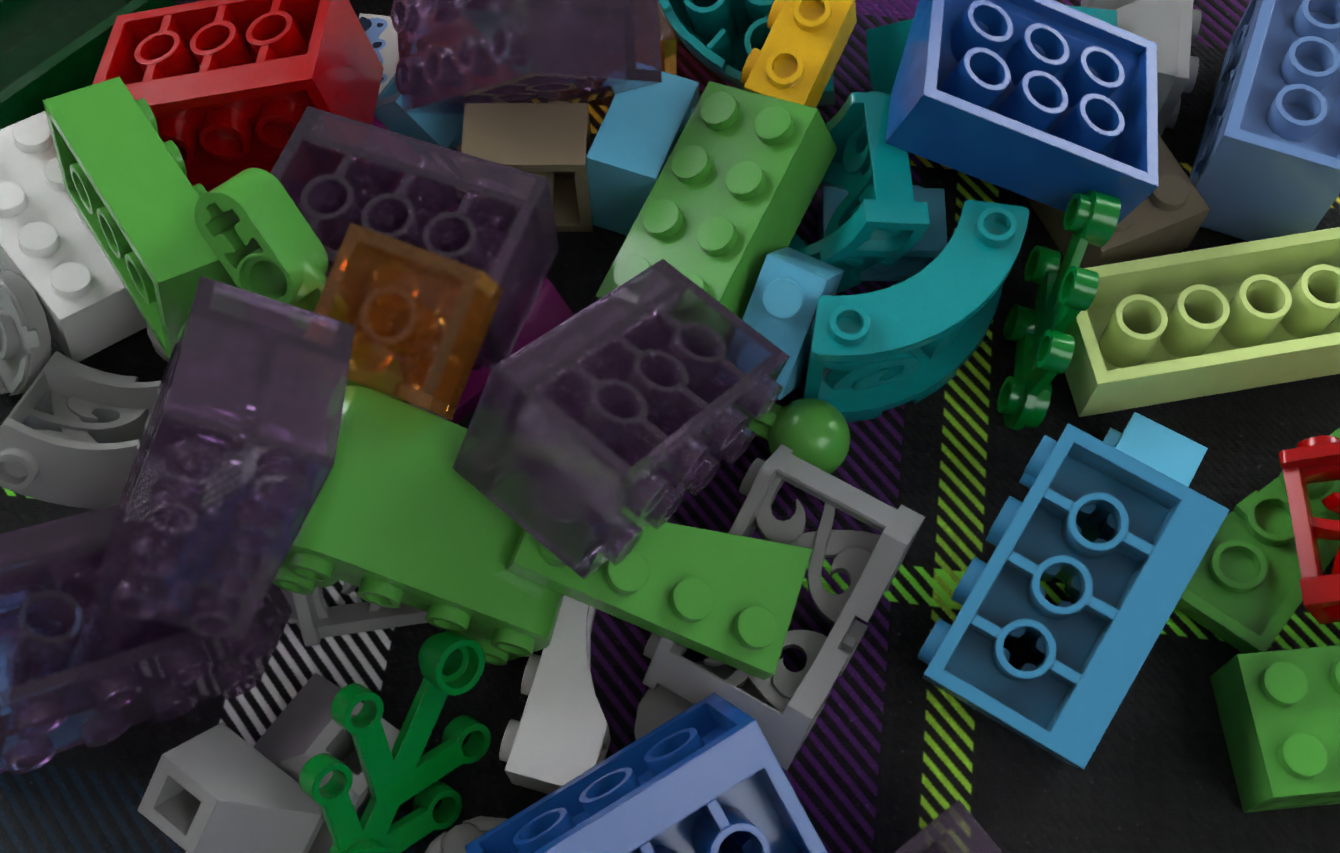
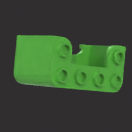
M343 386L331 396L311 421L256 568L272 573L271 582L293 593L312 595L315 587H329L341 580L359 587L357 595L372 604L386 608H399L401 603L425 611L427 612L425 620L429 624L446 631H457L470 638L482 647L485 663L503 666L507 665L508 660L530 657L533 652L547 648L550 645L564 597L559 592L507 571L532 506L538 499L589 508L594 488L586 479L391 396L365 387Z

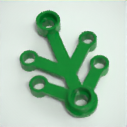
M1089 190L1086 194L1077 192L1072 196L1063 219V228L1066 231L1072 232V237L1060 269V252L1036 245L1027 259L1024 279L1025 281L1038 284L1036 310L1018 304L1013 305L1007 315L1003 329L1004 339L1016 342L1014 377L1008 376L1005 379L997 400V410L999 413L1004 414V424L1009 429L1019 431L1024 426L1035 429L1042 423L1051 400L1052 387L1050 382L1057 374L1064 373L1071 362L1075 348V339L1073 336L1063 332L1081 311H1086L1090 307L1099 284L1098 273L1081 268L1080 264L1088 244L1101 248L1112 237L1121 211V202L1116 196L1096 190Z
M450 630L436 633L423 643L419 651L418 662L424 678L391 751L381 722L384 704L380 696L358 683L343 687L335 695L331 704V716L338 725L351 733L371 798L359 821L348 794L353 781L350 768L329 753L315 755L306 762L300 772L299 785L301 790L321 807L333 842L328 853H401L432 831L446 829L457 820L462 810V798L457 791L439 779L464 763L472 764L477 762L486 754L491 742V733L488 727L469 715H460L446 726L442 736V743L423 756L421 755L447 696H456L468 692L476 685L483 673L485 655L482 647L477 642L457 631ZM364 700L361 711L351 718L354 707ZM471 732L468 742L462 746L465 737ZM333 771L332 777L329 780V782L325 786L319 788L320 782L323 779V777L329 772ZM415 796L413 812L391 824L398 807ZM442 799L440 806L433 812L437 802Z

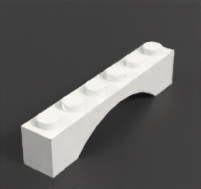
M625 394L618 416L609 414L603 426L599 449L601 452H605L606 455L600 473L590 471L586 479L594 488L589 508L651 519L658 511L682 496L699 441L700 413ZM566 595L563 597L550 645L543 649L541 656L532 654L527 662L521 683V694L528 695L520 721L514 719L509 721L499 752V760L507 762L505 772L512 784L546 794L552 793L604 761L611 741L608 724L595 695L591 675V631L596 608Z

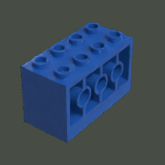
M716 693L707 696L465 845L467 853H828L756 720Z

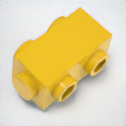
M775 0L767 20V28L771 30L761 50L758 48L751 50L743 66L740 81L742 84H745L744 90L816 108L857 22L855 0Z

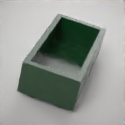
M0 0V129L45 111L43 104L45 99L92 85L117 16L175 6L174 0Z

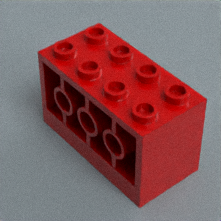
M203 0L117 16L93 84L120 76L135 100L144 98L155 116L159 130L158 135L162 141L172 140L179 149L186 166L187 179L191 185L200 183L209 192L248 168L263 169L274 175L279 181L363 169L384 68L349 0Z

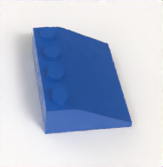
M919 0L890 96L885 143L1064 212L1070 199L1077 192L1086 194L1089 190H1096L1116 196L1121 202V211L1117 223L1119 224L1159 187L1157 43L1055 0Z

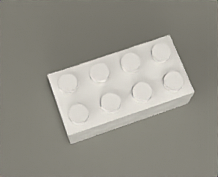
M43 111L0 129V271L10 270L21 275L35 291L45 311L50 335L68 358L80 362L146 328V320L66 192L46 112Z

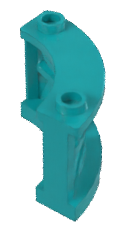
M880 91L851 93L838 113L825 124L837 147V151L820 184L837 187L847 191L849 194L833 213L823 239L809 245L801 237L794 234L788 246L844 270L836 294L861 284L860 272L879 261L880 264L886 267L893 265L911 250L930 226L928 203L914 200L908 152L885 143L891 94H885Z
M966 200L958 226L942 252L917 274L896 285L870 293L820 296L817 304L803 398H817L832 404L841 412L846 422L850 423L881 417L883 411L910 401L916 404L954 378L957 370L975 350L977 351L992 323L1002 293L1003 282L1018 256L1024 239L1029 209L1024 206Z

